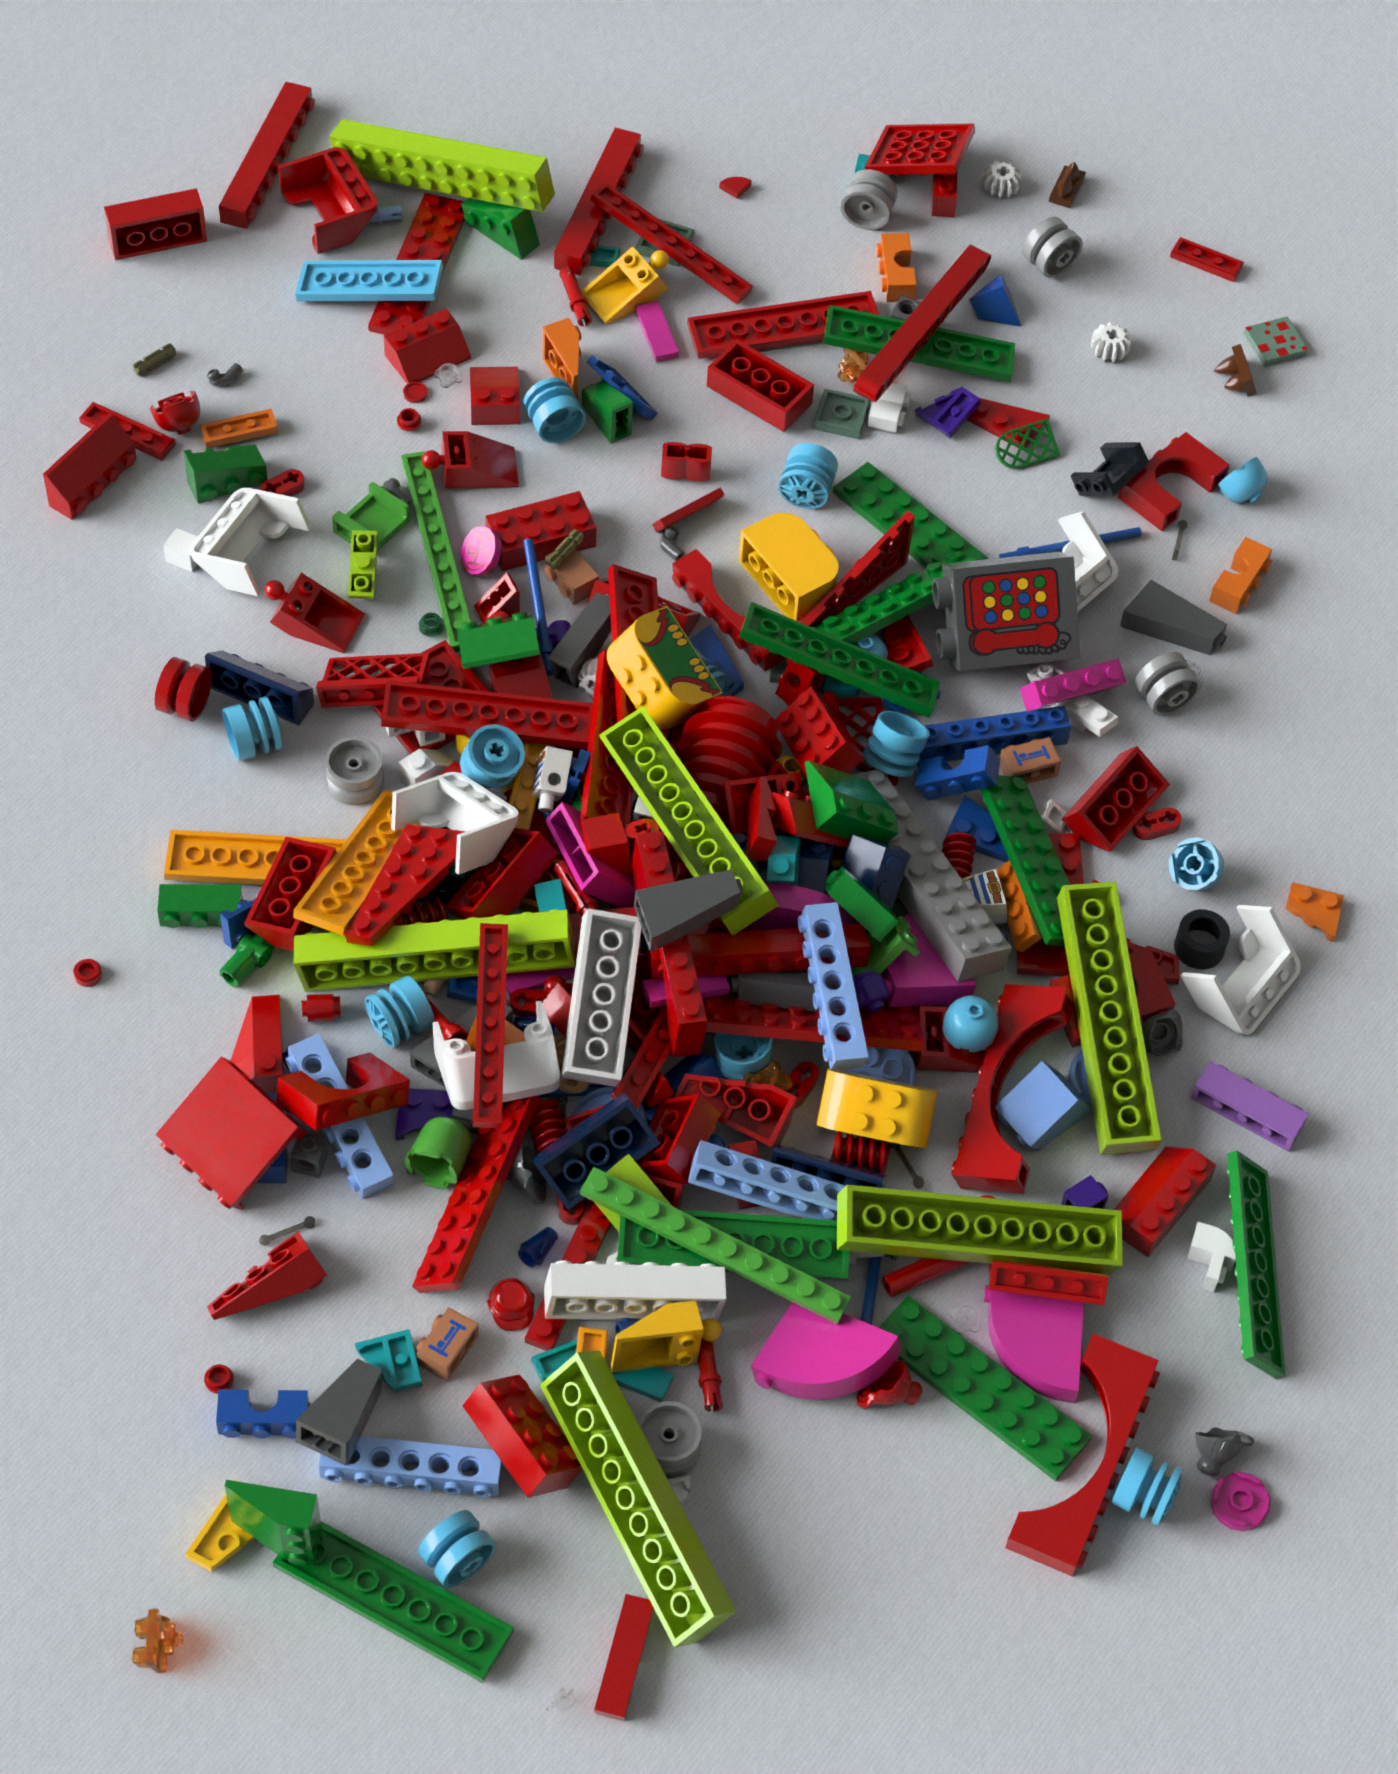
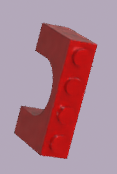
M1185 432L1179 438L1175 437L1166 448L1158 450L1152 459L1149 460V464L1120 489L1118 498L1159 530L1163 531L1178 519L1182 503L1164 490L1156 479L1169 473L1182 474L1211 493L1218 487L1219 482L1227 476L1230 464L1189 433Z
M1150 947L1130 953V964L1142 1024L1146 1019L1156 1014L1167 1013L1170 1009H1174L1176 1003ZM1070 974L1050 981L1048 985L1050 987H1067L1074 1000ZM1075 1003L1069 1024L1063 1027L1072 1048L1081 1045Z
M369 1052L347 1058L345 1083L353 1089L326 1087L304 1072L298 1071L278 1077L276 1102L316 1131L408 1105L410 1079Z

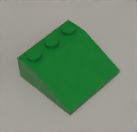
M527 612L514 613L511 619L502 620V616L488 618L487 623L477 625L476 621L461 624L462 628L457 629L463 669L540 655L533 614L528 615Z
M810 760L805 762L817 830L848 840L852 833L888 843L899 834L895 811L870 781Z
M231 1480L225 1481L224 1486L231 1521L284 1560H288L291 1564L303 1566L306 1563H315L322 1533L317 1494Z

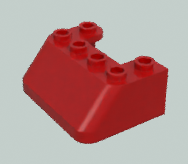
M330 148L278 165L280 192L285 201L292 205H300L312 201L323 219L322 222L314 224L315 234L312 237V245L317 254L354 242L377 212V199L348 152L343 148Z

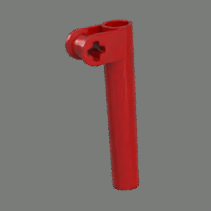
M983 1195V1196H981V1197H983V1198H994V1199H996L995 1197H993V1196H991V1195ZM921 1258L883 1276L882 1283L887 1294L890 1297H895L972 1262Z

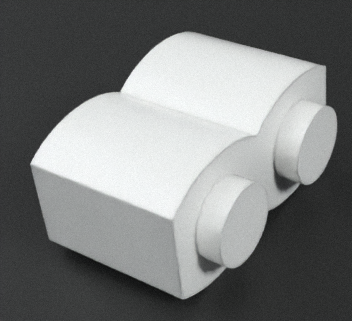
M892 383L879 400L872 403L868 427L893 433L897 432L898 426L903 427L906 415L903 409H908L911 394H907L908 386Z

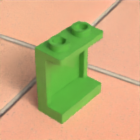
M371 482L368 485V495L346 515L337 511L332 516L333 532L351 544L352 530L377 531L378 551L410 522V507L405 500L397 498L385 487Z
M899 916L897 918L899 922L881 942L870 932L867 934L871 946L868 965L866 967H851L852 977L866 970H872L873 973L881 974L904 950L909 951L915 957L920 953L916 945L918 941L910 932L911 926L903 917Z

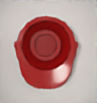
M517 1278L502 1279L494 1285L489 1294L487 1305L495 1323L501 1329L506 1331L521 1330L530 1325L533 1319L535 1294L532 1293L528 1285Z

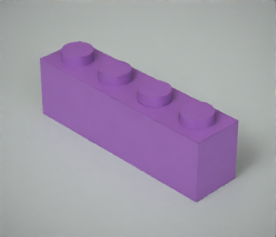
M1211 1061L1195 1084L1191 1096L1192 1100L1288 1152L1304 1128L1309 1115L1299 1106L1289 1104L1278 1098L1273 1092L1265 1091L1254 1085L1249 1079L1241 1078L1230 1072L1226 1067Z

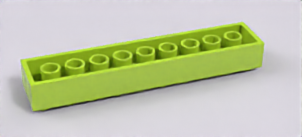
M345 119L339 122L329 136L332 148L340 147L345 149L363 178L543 212L555 195L547 157Z
M644 706L599 735L693 878L732 869L735 879H740L743 895H740L738 907L720 916L732 935L737 934L779 906L766 884Z
M1116 881L1063 885L1057 896L1100 1155L1155 1151L1161 1142V1134Z
M558 909L537 913L499 914L494 917L485 918L470 917L464 920H441L440 922L432 923L416 922L411 925H394L373 946L347 943L345 934L342 936L333 932L306 933L294 936V966L305 992L386 985L406 975L413 978L416 982L478 976L480 923L508 924L507 973L576 967L575 937L568 911Z
M846 1185L837 1194V1250L992 1264V1259L1112 1274L1123 1266L1122 1211Z
M601 1351L577 1352L543 1381L540 1386L673 1646L679 1647L697 1643L737 1611Z

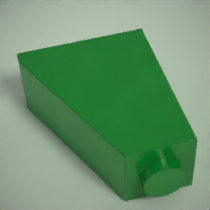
M603 380L582 389L583 408L611 444L632 435L633 402L630 398Z
M843 866L838 871L834 870L825 881L827 884L824 886L827 893L880 942L899 922L891 907Z

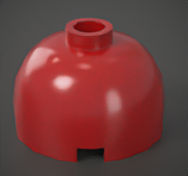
M190 391L191 396L185 397L184 392L161 399L158 401L159 407L157 408L151 405L150 411L156 424L168 432L177 431L178 435L190 432L192 430L191 426L198 421L201 411L196 391Z

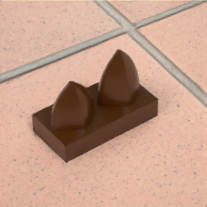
M1076 162L1071 163L1069 166L1064 165L1050 194L1049 202L1071 208L1086 176V172L1079 170Z
M1241 344L1233 346L1234 355L1220 362L1214 369V372L1222 374L1236 373L1226 382L1224 388L1232 391L1245 389L1248 396L1257 394Z

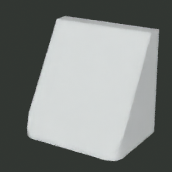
M1052 799L1042 803L1038 808V812L1046 830L1051 833H1061L1066 825L1061 818L1067 812Z

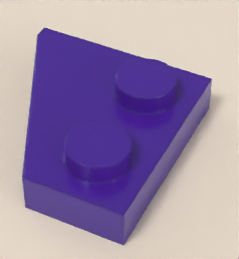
M960 387L951 391L949 395L935 399V403L923 409L920 406L914 411L916 416L951 439L981 405V400L964 387Z
M409 1088L408 1105L398 1107L396 1140L405 1139V1135L421 1131L430 1119L439 1116L452 1118L454 1107L450 1102L447 1091Z

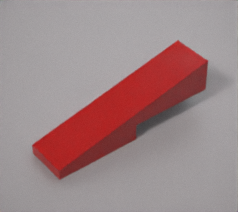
M765 777L759 778L749 796L746 857L763 862L767 861L777 843L771 822L777 810L767 778Z
M625 1594L595 1704V1714L622 1721L626 1719L654 1610L650 1599Z

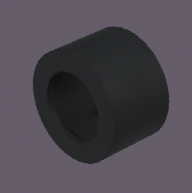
M1199 909L1187 913L1179 924L1174 941V950L1176 955L1179 956V960L1191 968L1200 970L1210 969L1218 965L1223 959L1230 938L1229 926L1222 916L1210 910ZM1202 930L1208 932L1217 941L1212 944H1200L1192 939L1189 931Z

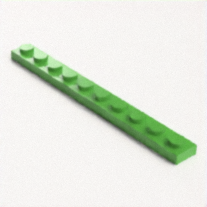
M426 451L401 455L402 465L448 642L452 649L458 652L460 647L457 629L462 628V623L471 621L431 470L426 469L421 461L422 455Z
M595 1167L592 1168L580 1189V1195L837 1325L851 1300V1296Z

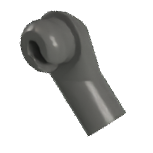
M234 363L226 373L220 374L219 370L212 369L207 374L209 383L213 386L231 385L243 372V368L239 364Z
M390 478L384 482L383 487L391 494L405 500L407 504L411 502L412 499L399 488L400 483L397 479Z
M668 526L666 531L662 533L660 546L664 552L677 561L684 556V552L676 546L679 531L674 526Z

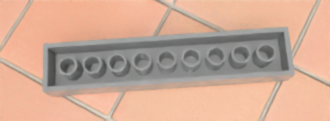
M876 769L853 774V776L870 781L895 811L899 834L888 843L900 846L910 854L897 897L955 979L960 982L1004 971L1012 947L884 772Z

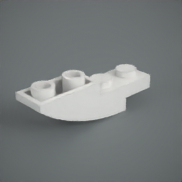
M1043 662L1029 671L1027 677L1032 683L1063 674V672L1049 662ZM1087 695L1052 705V707L1065 706L1070 723L1081 732L1089 729L1101 737L1118 724V716Z

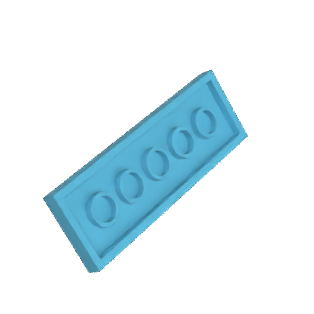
M442 260L304 261L295 296L297 301H435L443 264Z

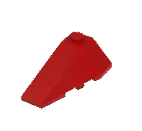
M279 994L252 996L230 1060L262 1090L271 1093H277L278 1077L284 1076Z
M686 1073L674 1097L700 1094L721 1113L718 1119L719 1122L773 1149L778 1144H781L790 1126L797 1101L796 1096L771 1084L720 1079Z
M299 1232L267 1254L270 1259L264 1265L259 1267L254 1265L248 1270L249 1274L242 1284L239 1282L232 1284L207 1306L214 1320L302 1293L322 1283L323 1278L327 1274Z

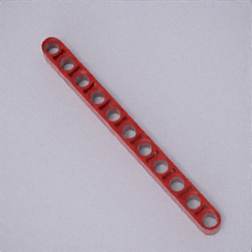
M969 245L860 374L854 385L853 392L873 402H877L985 272L992 255L973 245Z

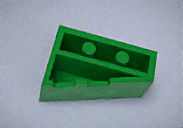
M468 198L461 204L467 224L522 260L540 245L530 210Z
M256 444L228 446L224 451H214L213 448H205L204 452L192 453L191 450H183L187 482L198 504L234 493L241 488L260 485L268 480L266 464Z

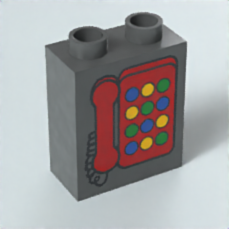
M1052 552L942 564L943 577L934 578L932 581L934 605L936 609L945 608L947 628L937 629L936 647L940 660L949 659V665L955 669L970 671L1080 658L1074 556L1064 552Z

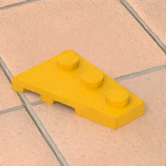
M226 1494L185 1553L188 1560L210 1572L215 1571L255 1539L231 1521Z

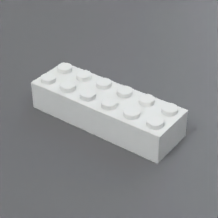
M589 908L582 916L560 1078L614 1087L622 1079L641 934V925L636 916Z
M562 1260L550 1264L544 1285L545 1319H643L668 1303L696 1300L701 1321L707 1318L718 1320L726 1301L725 1267H716L715 1264L711 1263L700 1266L675 1263L671 1266H665L654 1262L642 1265H630L628 1262L601 1264L597 1261L572 1264L570 1261Z

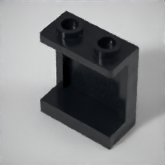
M1140 442L1105 443L1100 447L1105 461L1093 472H1074L1071 475V479L1079 496H1114L1149 464V460Z

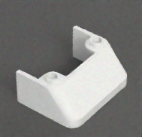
M241 488L235 491L192 543L189 552L193 560L224 588L258 596L260 594L259 588L247 563H243L245 558L262 537L279 538L289 527L310 531L311 525L299 498L252 488Z
M1084 511L1062 517L1058 520L1070 540L1064 546L1062 552L1074 556L1077 612L1109 586L1118 576L1116 562Z
M448 772L394 791L391 829L397 831L405 828L406 824H417L434 828L446 826L451 830L466 831L457 835L455 873L459 875L480 866L488 865L495 860L518 824V810L464 774Z
M1239 905L1236 909L1247 927L1239 940V949L1244 960L1223 985H1221L1216 975L1183 972L1181 978L1200 1010L1234 1032L1248 1035L1258 1027L1298 977L1301 964L1272 907Z
M536 1001L537 1022L531 1023L525 1028V1041L504 1045L502 1102L551 1093L560 1086V1070L553 1031L542 1001ZM438 1021L432 1022L434 1054L450 1102L453 1107L459 1110L473 1109L475 1051L472 1052L470 1045L462 1039L444 1041Z

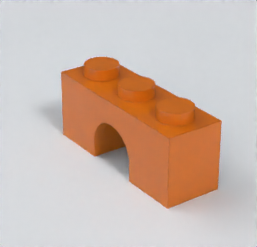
M909 233L881 234L880 243L876 244V257L881 259L878 262V273L883 275V278H881V292H885L886 302H896L900 296L914 300L916 278L914 267H909L911 258Z
M1245 537L1236 550L1231 569L1240 574H1233L1223 570L1213 586L1209 602L1234 614L1238 612L1241 606L1246 607L1251 597V590H1257L1262 580V573L1267 574L1273 560L1270 559L1272 549Z

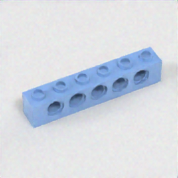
M838 902L805 905L801 916H798V928L800 932L804 933L805 938L803 954L805 958L809 959L808 979L810 984H814L815 989L813 1005L815 1009L819 1010L818 1031L820 1035H824V1060L826 1062L829 1061L830 1071L864 1067L868 1059V1052ZM815 932H822L827 938H820ZM821 957H826L830 959L832 963H824L821 960ZM825 983H832L837 989L832 990ZM831 1009H838L842 1015L833 1014ZM840 1034L845 1036L847 1041L842 1042L838 1040L836 1035Z
M319 1033L288 1046L286 1063L291 1073L302 1071L326 1087L348 1089ZM310 1066H316L320 1071L310 1073L306 1069ZM363 1117L322 1129L328 1144L333 1143L337 1150L335 1157L341 1168L346 1167L350 1175L347 1179L353 1192L358 1191L363 1199L393 1185L394 1175ZM346 1137H354L355 1139H357V1142L354 1144H347L343 1141V1139H345ZM364 1160L367 1161L370 1164V1166H368L367 1168H359L358 1166H356V1163L358 1161Z
M700 1140L692 1159L688 1183L796 1217L836 1221L837 1194L845 1187V1185L702 1140Z
M365 1436L360 1437L352 1457L358 1459L354 1464H347L345 1466L327 1456L320 1455V1478H325L330 1482L349 1480L355 1481L360 1485L378 1483L384 1484L389 1488L407 1486L424 1492L436 1489L444 1490L446 1493L453 1495L465 1492L474 1493V1495L482 1498H487L491 1495L498 1496L503 1465L492 1449ZM380 1460L388 1462V1464L384 1467H377L374 1465L377 1461ZM410 1463L418 1466L414 1470H406L404 1468L405 1465ZM440 1466L446 1467L448 1469L444 1473H436L433 1471L435 1468ZM470 1469L478 1472L471 1477L463 1474L466 1470Z

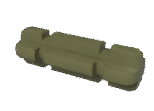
M171 343L161 347L162 350L158 349L144 357V361L139 360L132 365L133 371L138 376H143L148 373V369L151 371L165 363L166 358L170 360L175 357V347Z
M577 529L572 530L569 537H566L555 549V552L548 556L546 564L553 570L557 569L562 564L561 562L565 561L576 549L575 547L579 546L583 541V533Z

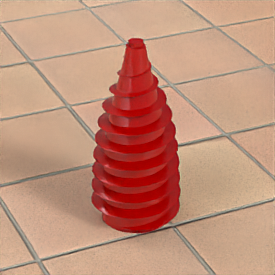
M717 696L706 699L685 722L683 727L684 735L679 739L676 755L730 832L723 782L768 776L767 774L773 763L781 756L783 747L777 738L778 725L766 710L745 699L732 696ZM664 834L674 879L693 877Z

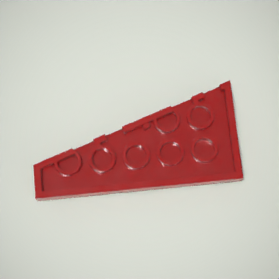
M907 511L861 559L855 562L852 569L799 622L814 627L822 623L825 618L843 612L846 607L858 603L905 566L908 562L915 516Z
M406 824L345 933L347 943L373 946L394 926L393 921L401 913L407 914L412 909L411 904L418 897L422 899L449 874L448 869L456 862L457 835L466 831Z

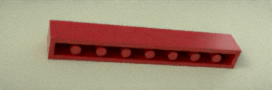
M287 81L284 83L219 204L220 223L247 229L250 222L255 220L259 205L264 203L265 194L268 189L272 188L276 173H279L278 165H281L284 158L289 156L290 146L293 142H296L299 129L304 127L308 112H311L314 108L315 99L312 98L311 87Z
M614 128L554 251V269L561 270L566 267L567 272H569L568 267H572L574 273L581 276L584 267L589 266L591 252L597 250L599 236L604 235L606 222L612 218V215L590 201L591 194L605 182L620 192L622 188L626 189L629 174L635 170L637 157L641 158L644 145L641 144V134Z
M861 924L842 925L850 967H866L871 946L865 928ZM799 928L740 931L735 935H732L730 932L687 934L697 977L737 975L738 973L808 970V967H810L809 959L805 958L803 954L804 933L800 932ZM815 932L818 937L827 938L824 933ZM647 945L645 958L651 980L664 979L660 951L658 949L650 952ZM821 957V960L824 963H832L830 959L826 957Z

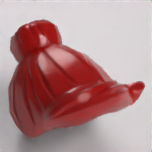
M895 1361L879 1379L859 1390L857 1405L864 1410H867L874 1404L893 1405L904 1402L907 1405H914L922 1395V1386L919 1382L911 1380L910 1371L904 1362Z

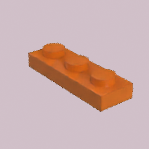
M272 409L200 424V430L206 448H213L278 433V426Z

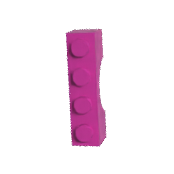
M1118 658L1037 680L1019 689L1026 711L1047 708L1076 697L1112 690L1127 682Z

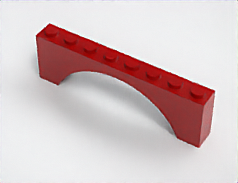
M663 831L636 834L631 865L635 890L675 882ZM686 934L659 948L666 992L668 1036L673 1058L701 1054L707 1025V1017Z
M1005 984L1003 993L998 998V1031L993 1043L985 1049L984 1062L978 1070L979 1080L977 1087L972 1091L971 1109L965 1116L964 1134L958 1142V1156L951 1168L952 1176L960 1189L1024 1194L1030 1168L1023 1156L1013 1150L1002 1139L995 1106L998 1104L1005 1078L1018 1058L1045 1035L1068 1026L1074 1000L1067 987Z
M1094 1333L1092 1334L1080 1365V1371L1094 1387L1104 1409L1107 1427L1104 1458L1086 1485L1065 1501L1045 1509L1019 1512L1008 1537L1006 1549L1072 1577L1076 1567L1079 1569L1083 1568L1088 1552L1083 1549L1087 1541L1093 1543L1099 1526L1094 1524L1097 1515L1103 1517L1109 1503V1500L1104 1498L1107 1489L1114 1490L1120 1475L1115 1472L1118 1463L1122 1465L1125 1463L1130 1448L1125 1446L1128 1437L1135 1438L1140 1422L1135 1421L1138 1412L1145 1413L1150 1397L1146 1396L1148 1387L1155 1388L1161 1373L1156 1371L1159 1360Z

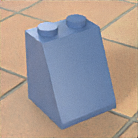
M1041 1061L995 1106V1109L1000 1113L998 1119L1008 1129L1011 1127L1015 1129L1018 1133L1016 1139L1026 1149L1032 1147L1039 1151L1092 1111V1106L1058 1069Z

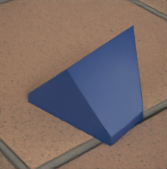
M998 275L969 299L978 320L1021 326L1012 295L1003 275Z

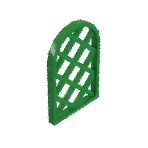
M1048 419L1007 431L999 437L995 447L996 456L1000 463L1011 469L1025 468L1026 466L1061 455ZM1042 424L1040 430L1033 426ZM1045 426L1047 428L1048 434L1043 432ZM1028 428L1025 435L1019 432L1020 430ZM1030 430L1038 433L1036 440L1028 437ZM1012 433V436H1011L1010 440L1007 439L1006 437H1004V436H1006V435ZM1016 434L1023 438L1020 445L1013 442ZM1041 435L1048 438L1046 446L1038 442ZM1001 440L1008 443L1005 450L999 447ZM1026 440L1034 443L1031 451L1023 447ZM1051 442L1054 447V450L1049 448ZM1011 445L1019 448L1016 456L1008 452ZM1036 445L1044 449L1041 456L1034 453ZM1021 450L1029 454L1026 461L1019 458ZM1047 451L1053 453V455L1044 457ZM1006 455L1014 459L1012 465L1004 461ZM1032 456L1038 458V460L1029 462ZM1016 461L1023 463L1022 465L1015 466Z

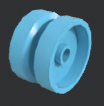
M493 724L479 728L471 736L462 752L460 760L462 774L485 789L501 786L502 789L508 787L523 764L525 756L523 743L518 735L508 727Z
M468 1510L459 1511L439 1523L425 1537L418 1548L419 1557L428 1567H435L434 1573L436 1578L446 1588L455 1587L476 1574L489 1561L496 1550V1542L487 1531H479V1521Z

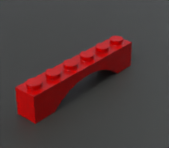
M697 549L672 563V580L678 588L682 587L689 599L693 603H697L703 609L704 614L709 619L712 618L718 624L719 629L733 639L737 648L743 649L749 655L753 664L759 665L766 672L787 658L739 638L745 617L732 610L720 598L713 585L712 565Z

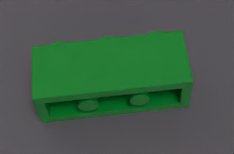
M159 884L157 913L160 926L170 928L178 926H194L197 928L206 926L222 927L220 913L225 910L230 912L237 910L238 903L243 901L241 884Z

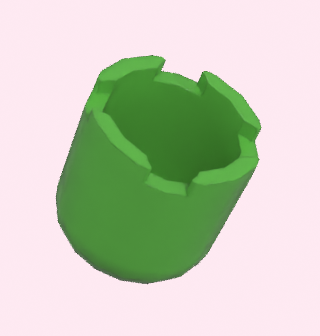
M439 1116L430 1119L421 1129L405 1157V1166L408 1172L413 1175L415 1171L424 1178L423 1184L433 1188L447 1189L449 1184H456L472 1147V1138L468 1129L454 1118Z

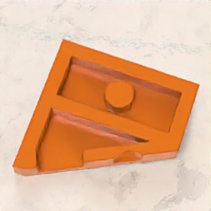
M1292 882L1286 910L1294 916L1300 917L1312 929L1316 926L1327 934V940L1334 942L1344 895Z

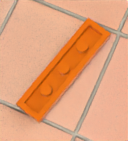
M1009 860L997 869V874L1007 904V921L1015 949L1022 953L1042 939V936Z

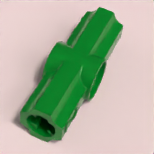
M250 933L246 934L239 942L236 953L219 970L220 976L232 987H239L256 967L262 968L267 964L275 946L256 933L253 935Z

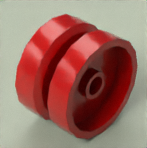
M178 657L171 658L164 666L156 686L154 700L156 710L169 715L177 713V716L190 722L196 721L202 714L210 695L212 686L211 669L199 664L190 666V662Z

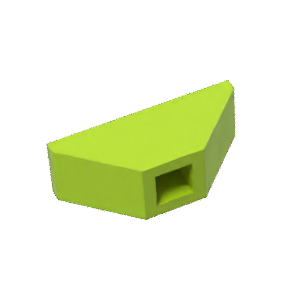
M352 530L348 598L374 599L377 585V531Z

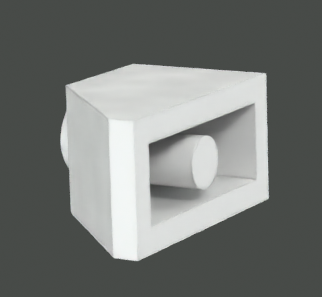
M420 748L399 761L400 781L408 787L438 776L453 762L441 750Z

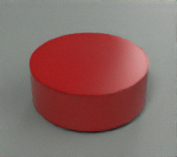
M83 959L74 966V978L79 985L91 987L101 980L102 971L97 961Z

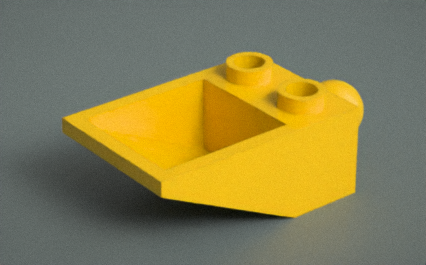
M631 247L581 292L588 300V304L606 325L635 312V305L654 302L668 290V287L655 270L664 269L669 263V256L666 252L657 250L652 253L650 262L647 263L637 250Z
M696 1300L668 1303L616 1334L610 1367L611 1372L672 1365L686 1366L691 1363H697L702 1338L709 1342L717 1340L722 1334V1326L714 1318H707L701 1321Z

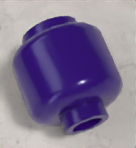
M866 970L853 976L859 1009H868L870 1013L884 1008L883 1002L889 998V990L880 973H873L872 970Z

